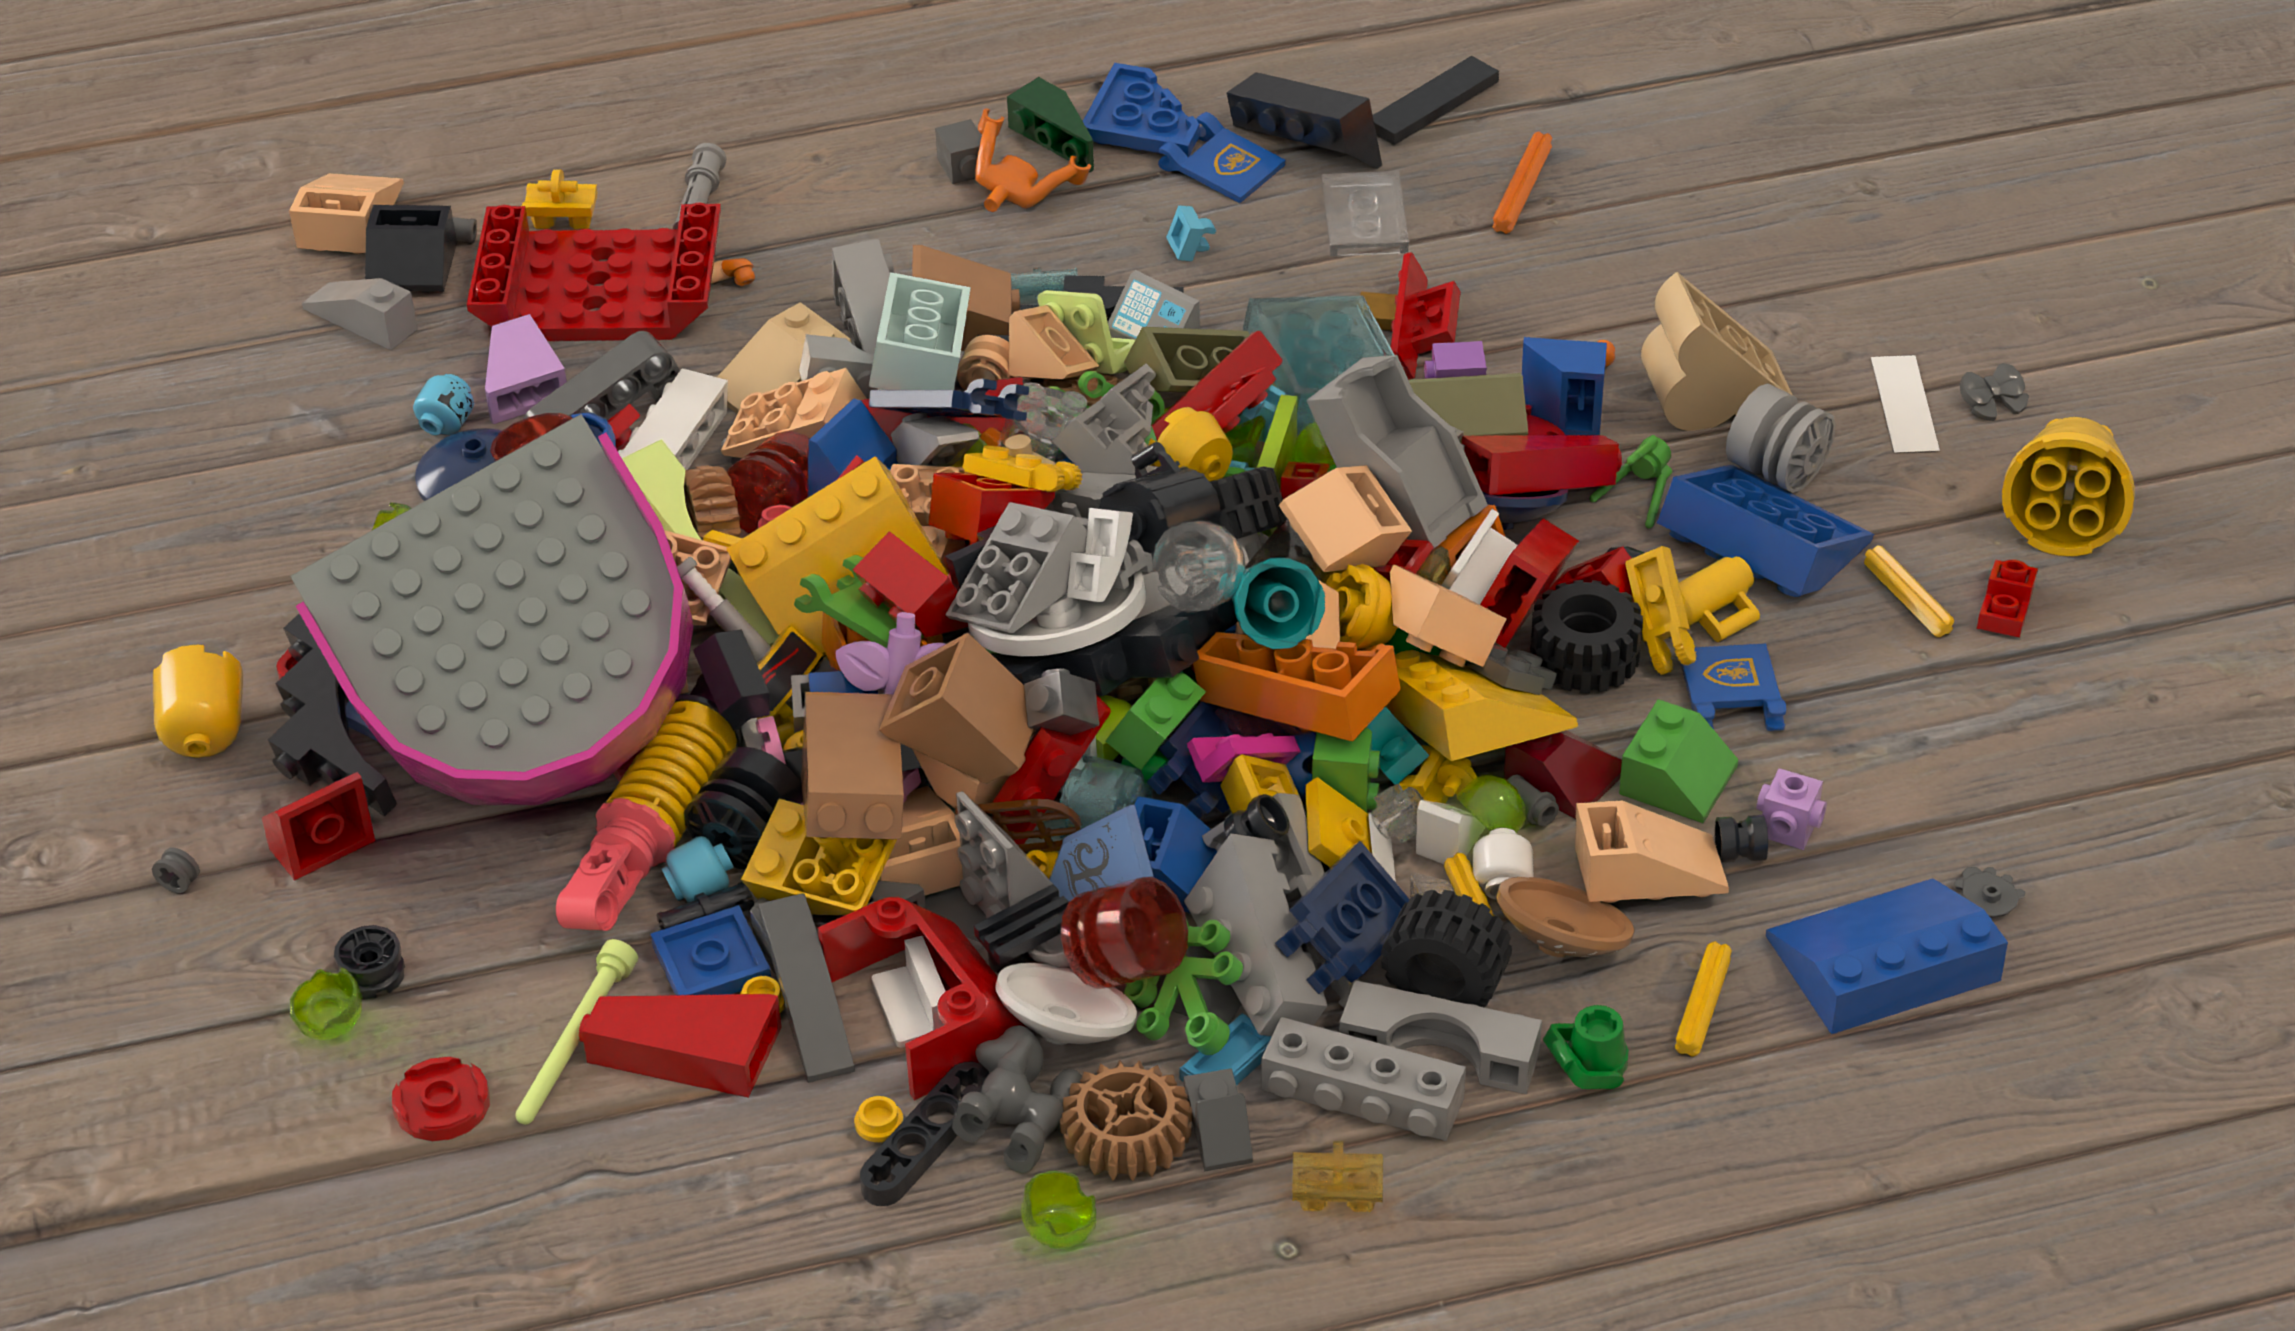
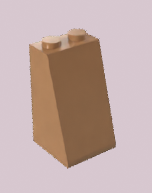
M805 692L801 783L806 837L901 839L904 799L901 744L879 731L893 694Z

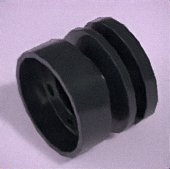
M735 748L727 752L711 774L708 782L703 784L697 795L688 804L684 811L685 826L692 839L699 836L706 837L713 847L722 843L734 868L746 870L778 800L782 799L801 804L803 802L802 785L790 768L773 755L756 748Z

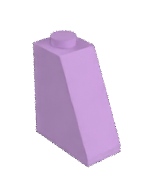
M530 314L492 326L485 392L490 420L492 424H496L526 414L534 405L567 382L565 368Z

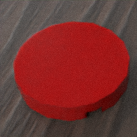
M449 1056L430 1058L413 1065L404 1073L405 1078L400 1082L399 1086L396 1083L392 1090L393 1113L401 1129L414 1138L432 1142L451 1140L470 1132L484 1119L490 1107L488 1082L481 1069L472 1063V1067L462 1064L461 1059Z

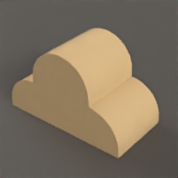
M1678 272L1664 282L1655 299V310L1661 324L1646 338L1641 350V359L1664 414L1673 426L1685 431L1716 427L1734 414L1736 415L1747 397L1759 386L1767 383L1792 395L1772 350Z

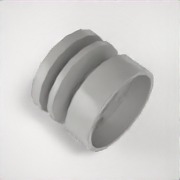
M1769 383L1761 385L1747 397L1731 424L1726 442L1728 461L1756 475L1763 473L1764 479L1778 484V486L1792 493L1801 491L1814 479L1830 452L1836 427L1834 416L1820 408L1816 409L1815 406L1805 401L1798 403L1797 397Z

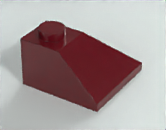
M1565 730L1506 746L1504 781L1506 782L1513 775H1521L1539 791L1550 792L1555 797L1559 811L1576 819V803L1597 802L1620 780L1622 759Z

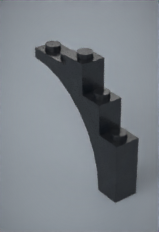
M1227 580L1212 581L1192 594L1162 609L1131 621L1115 634L1083 648L1044 656L990 654L1023 685L1041 678L1042 673L1047 670L1066 669L1071 675L1095 682L1096 695L1103 697L1129 678H1173L1199 659L1197 650L1202 648L1216 632H1225L1235 625L1238 620Z
M299 613L283 628L291 645L288 648L289 653L298 663L275 683L283 699L280 705L290 719L268 739L275 755L273 763L285 777L292 779L296 776L309 786L320 777L325 783L330 785L358 772L362 777L368 807L370 806L383 816H386L397 805V802L386 778L368 764L352 744L348 719L346 717V705L349 699Z

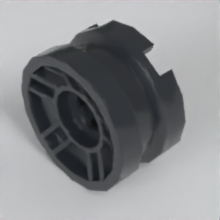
M377 925L361 926L350 930L339 939L335 946L334 958L338 968L340 983L343 989L350 995L362 999L377 998L376 993L387 990L388 993H391L399 987L404 979L405 964L401 956L400 942L394 932L386 927Z

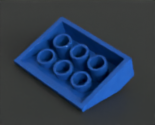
M1734 465L1674 476L1657 520V524L1670 530V536L1682 542H1695L1705 547V553L1715 559L1720 560L1724 557L1733 558L1736 556L1744 559L1750 566L1754 578H1767L1777 583L1779 591L1793 597H1801V595L1820 590L1870 544L1874 536L1873 533Z
M1933 878L1766 929L1767 939L1831 1034L2001 981L2008 945L2007 940L1984 909Z

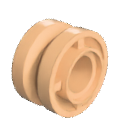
M981 335L969 342L958 364L956 375L959 384L965 391L969 384L976 379L1001 380L1017 377L1008 376L1009 342L993 335Z

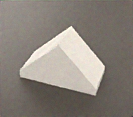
M1420 800L1417 808L1416 854L1444 864L1447 858L1453 857L1456 853H1463L1467 856L1486 828L1488 819L1449 804Z

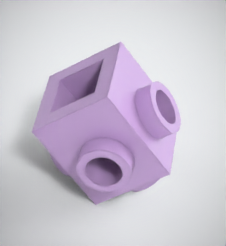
M1779 768L1771 785L1764 784L1762 786L1756 809L1762 811V815L1766 819L1769 840L1804 850L1814 827L1820 828L1825 816L1827 802L1820 800L1823 781Z

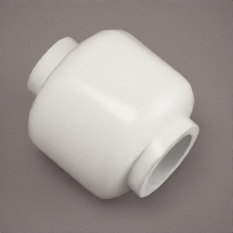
M1494 829L1489 832V835L1483 836L1474 845V877L1488 897L1497 900L1496 896L1499 886L1506 879L1534 877L1532 846L1527 839L1517 835L1512 829Z

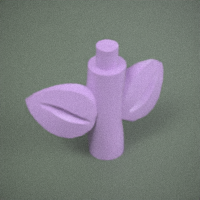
M902 612L897 614L896 628L889 631L887 648L876 642H854L837 649L836 659L842 673L854 686L863 691L884 689V694H894L906 665L946 644L932 643L920 647L921 632L915 629V615Z

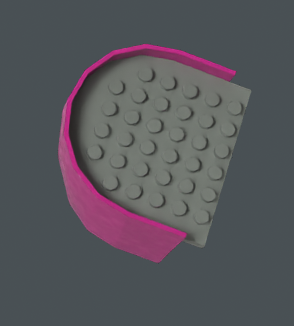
M582 414L290 576L304 600L296 605L298 612L349 701L378 742L418 784L471 805H540L603 782L655 738L677 697L686 685L693 620L688 599L663 526L607 433L598 436L601 443L600 446Z

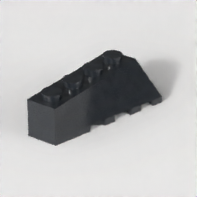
M1255 72L1226 92L1233 126L1346 153L1376 169L1383 166L1370 99L1367 97Z

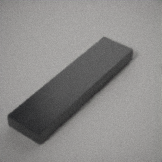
M1474 56L1468 57L1375 113L1373 119L1376 135L1393 145L1399 143L1499 82V71Z

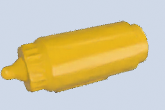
M1737 556L1733 558L1724 557L1679 582L1689 626L1699 621L1716 642L1728 638L1760 619L1759 610L1746 596L1748 589L1754 583V576L1750 566L1744 559ZM1733 602L1739 611L1718 622L1712 613Z

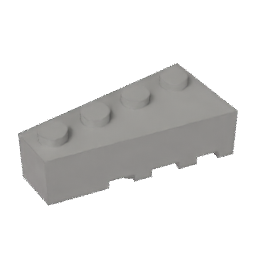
M879 239L832 248L833 299L836 306L840 305L841 320L844 327L849 329L851 343L860 350L873 355L875 353L890 272L894 273L890 253L883 254Z
M1230 833L1184 902L1198 927H1202L1209 920H1217L1230 931V940L1227 946L1220 952L1213 954L1216 957L1219 953L1228 951L1242 962V974L1231 986L1259 1035L1272 1036L1281 1017L1314 1025L1327 1008V1003L1323 991L1318 994L1306 980L1316 970L1311 953L1303 952L1300 946L1287 958L1275 944L1282 935L1298 922L1290 913L1285 894L1290 891L1286 876L1277 872L1273 860L1278 855L1275 842L1271 839Z

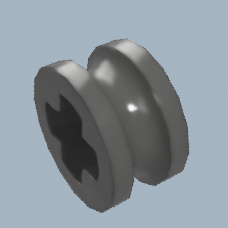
M168 848L162 854L161 859L154 863L152 873L157 882L167 890L183 893L189 888L190 883L199 876L200 869L195 859L185 851L178 848Z

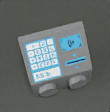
M1135 270L1130 274L1108 321L1111 338L1136 340L1142 327L1200 329L1199 300Z

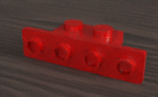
M1409 252L1403 255L1402 270L1398 273L1400 284L1398 295L1395 296L1396 312L1395 319L1391 322L1393 333L1391 345L1388 346V356H1398L1408 380L1415 378L1418 354L1432 350V344L1455 342L1461 291L1455 281L1427 289V276L1414 254Z
M1260 330L1248 336L1151 425L1157 441L1161 433L1169 425L1164 419L1178 409L1191 407L1197 412L1204 411L1212 414L1225 434L1241 421L1238 415L1246 407L1250 410L1268 396L1265 390L1276 380L1272 372L1282 364V358Z
M1096 695L1099 726L1072 736L1041 727L1024 753L1025 761L1016 773L1009 776L993 802L1026 799L1054 800L1109 717L1111 709ZM1037 809L1038 812H1042V813H1045L1046 810H1047V809ZM1029 810L999 812L1001 816L1005 815L1006 817L1031 815ZM1036 823L1006 824L1009 831L1024 832L1033 831ZM1017 839L1014 841L1019 845L1025 844L1027 839Z

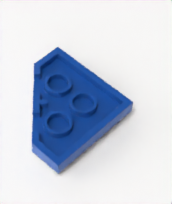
M1114 63L1083 119V123L1094 142L1128 147L1138 151L1145 150L1160 153L1159 148L1167 142H1173L1189 157L1200 137V124L1193 116L1188 117L1182 111L1181 102L1168 88L1163 89L1157 83V76L1150 68Z

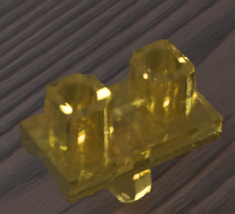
M1333 1141V1153L1293 1152L1292 1201H1300L1301 1208L1304 1211H1321L1327 1206L1328 1201L1347 1202V1207L1351 1208L1354 1212H1371L1374 1209L1375 1202L1383 1203V1154L1343 1153V1141Z

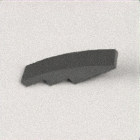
M805 893L760 903V918L771 949L772 963L784 998L785 1012L808 1083L855 1072L842 1017Z

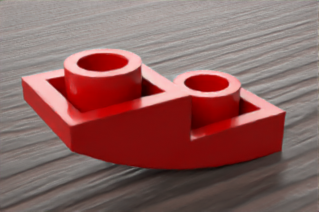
M1995 560L1976 629L2020 638L2033 594L2038 568L2027 566V564L2019 560Z

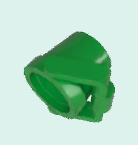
M1593 1005L1579 1011L1574 1023H1554L1550 1025L1543 1037V1041L1563 1071L1577 1087L1581 1089H1615L1623 1083V1074L1628 1066L1629 1049L1625 1043L1623 1020L1618 1012L1607 1006Z

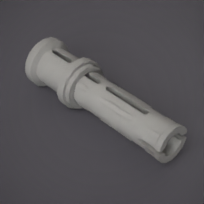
M702 143L694 149L692 154L693 165L686 171L685 181L688 187L681 204L699 202L707 204L709 194L714 192L719 186L720 177L718 173L725 167L726 154L715 144ZM681 206L673 229H678Z

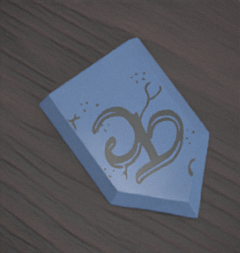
M1129 805L1065 837L1049 880L1059 889L1060 897L1064 896L1069 903H1078L1083 908L1092 925L1158 894L1135 805Z

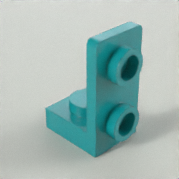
M1386 706L1367 726L1372 731V750L1380 751L1379 768L1395 786L1430 756Z

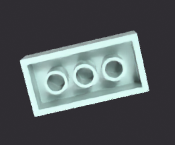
M890 272L869 387L877 388L878 390H954L971 287Z

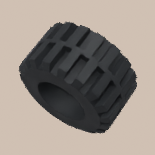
M1263 466L1210 482L1218 493L1221 511L1217 534L1212 538V541L1215 540L1217 545L1275 528L1287 520V517L1279 507L1283 498L1274 468Z
M1573 580V584L1561 583L1556 585V590L1548 589L1542 594V599L1536 601L1534 612H1532L1530 653L1542 657L1541 665L1557 673L1553 685L1560 684L1562 689L1567 691L1577 689L1580 690V693H1590V690H1598L1600 693L1609 691V686H1621L1624 684L1625 678L1630 679L1635 674V667L1639 666L1643 615H1641L1639 604L1632 602L1633 597L1627 592L1620 593L1617 586L1612 584L1608 586L1602 585V581L1592 580V583L1583 582V580Z
M1428 890L1424 892L1423 896L1417 893L1410 898L1408 903L1405 902L1382 947L1381 967L1387 971L1385 977L1390 984L1397 986L1396 989L1417 994H1427L1432 997L1464 1004H1474L1485 1008L1490 999H1492L1512 954V946L1509 944L1511 940L1510 934L1507 930L1502 929L1504 924L1498 916H1492L1489 913L1490 908L1483 903L1479 905L1473 902L1472 897L1465 894L1461 897L1455 895L1454 891L1443 890L1442 894L1435 890Z

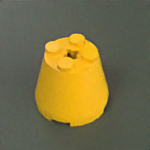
M2082 417L2051 420L2013 458L2005 474L2002 488V505L2006 518H2009L2015 528L2028 539L2027 543L2043 552L2058 556L2090 554L2094 548L2109 542L2117 534L2120 535L2130 520L2135 497V486L2131 471L2113 438L2111 429Z

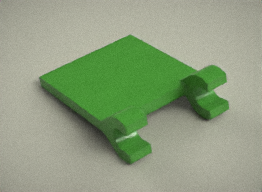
M853 555L844 559L842 566L851 570L854 578L847 575L838 579L836 586L840 591L831 594L827 583L819 575L810 574L801 578L800 585L807 588L811 596L805 594L795 599L794 606L803 613L822 611L871 642H876L887 648L889 631L896 628L897 623L888 615L890 608L883 603L878 608L875 607L859 592L858 589L863 584L852 569L863 559L861 556Z

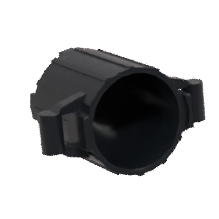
M1154 442L1133 454L1131 461L1135 467L1136 478L1116 483L1113 487L1103 492L1098 509L1133 513L1128 542L1131 540L1138 541L1144 552L1151 553L1153 563L1168 558L1177 563L1201 553L1202 557L1200 559L1205 574L1215 570L1217 564L1213 557L1212 546L1217 544L1215 540L1212 541V538L1217 534L1221 516L1217 491L1203 473H1199L1187 466L1178 467L1180 465L1179 461L1174 462L1159 442ZM1159 460L1161 466L1147 472L1145 467Z

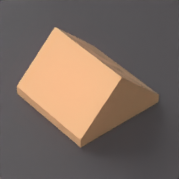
M1048 305L1015 311L1009 317L1008 376L1066 379L1082 375L1087 371H1095L1099 367Z

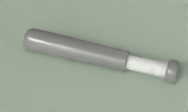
M688 557L677 567L680 578L709 607L711 611L709 614L725 632L742 629L755 661L758 663L771 646L744 619L727 598L724 600L717 594L716 590L707 583V580L695 568L697 562L692 557ZM791 695V697L787 700L788 702H791V701H792V695Z

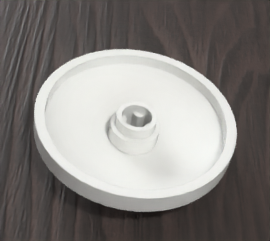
M1141 570L1128 577L1130 586L1124 590L1112 587L1104 602L1068 598L1066 593L1013 634L968 623L971 636L984 648L1005 655L1044 656L1083 648L1120 631L1141 612L1146 601L1143 575Z

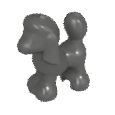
M1015 1025L1006 1029L998 1039L988 1040L977 1045L975 1051L976 1058L991 1073L983 1082L981 1092H969L961 1099L953 1118L952 1129L964 1141L975 1142L994 1121L1001 1124H1017L1018 1126L1010 1136L1011 1142L1004 1152V1161L1012 1170L1026 1173L1032 1170L1039 1161L1045 1139L1060 1126V1119L1064 1112L1063 1098L1070 1096L1071 1083H1081L1082 1075L1077 1070L1064 1069L1053 1079L1050 1095L1033 1091L1030 1083L1036 1079L1042 1070L1044 1052L1038 1038L1029 1028Z

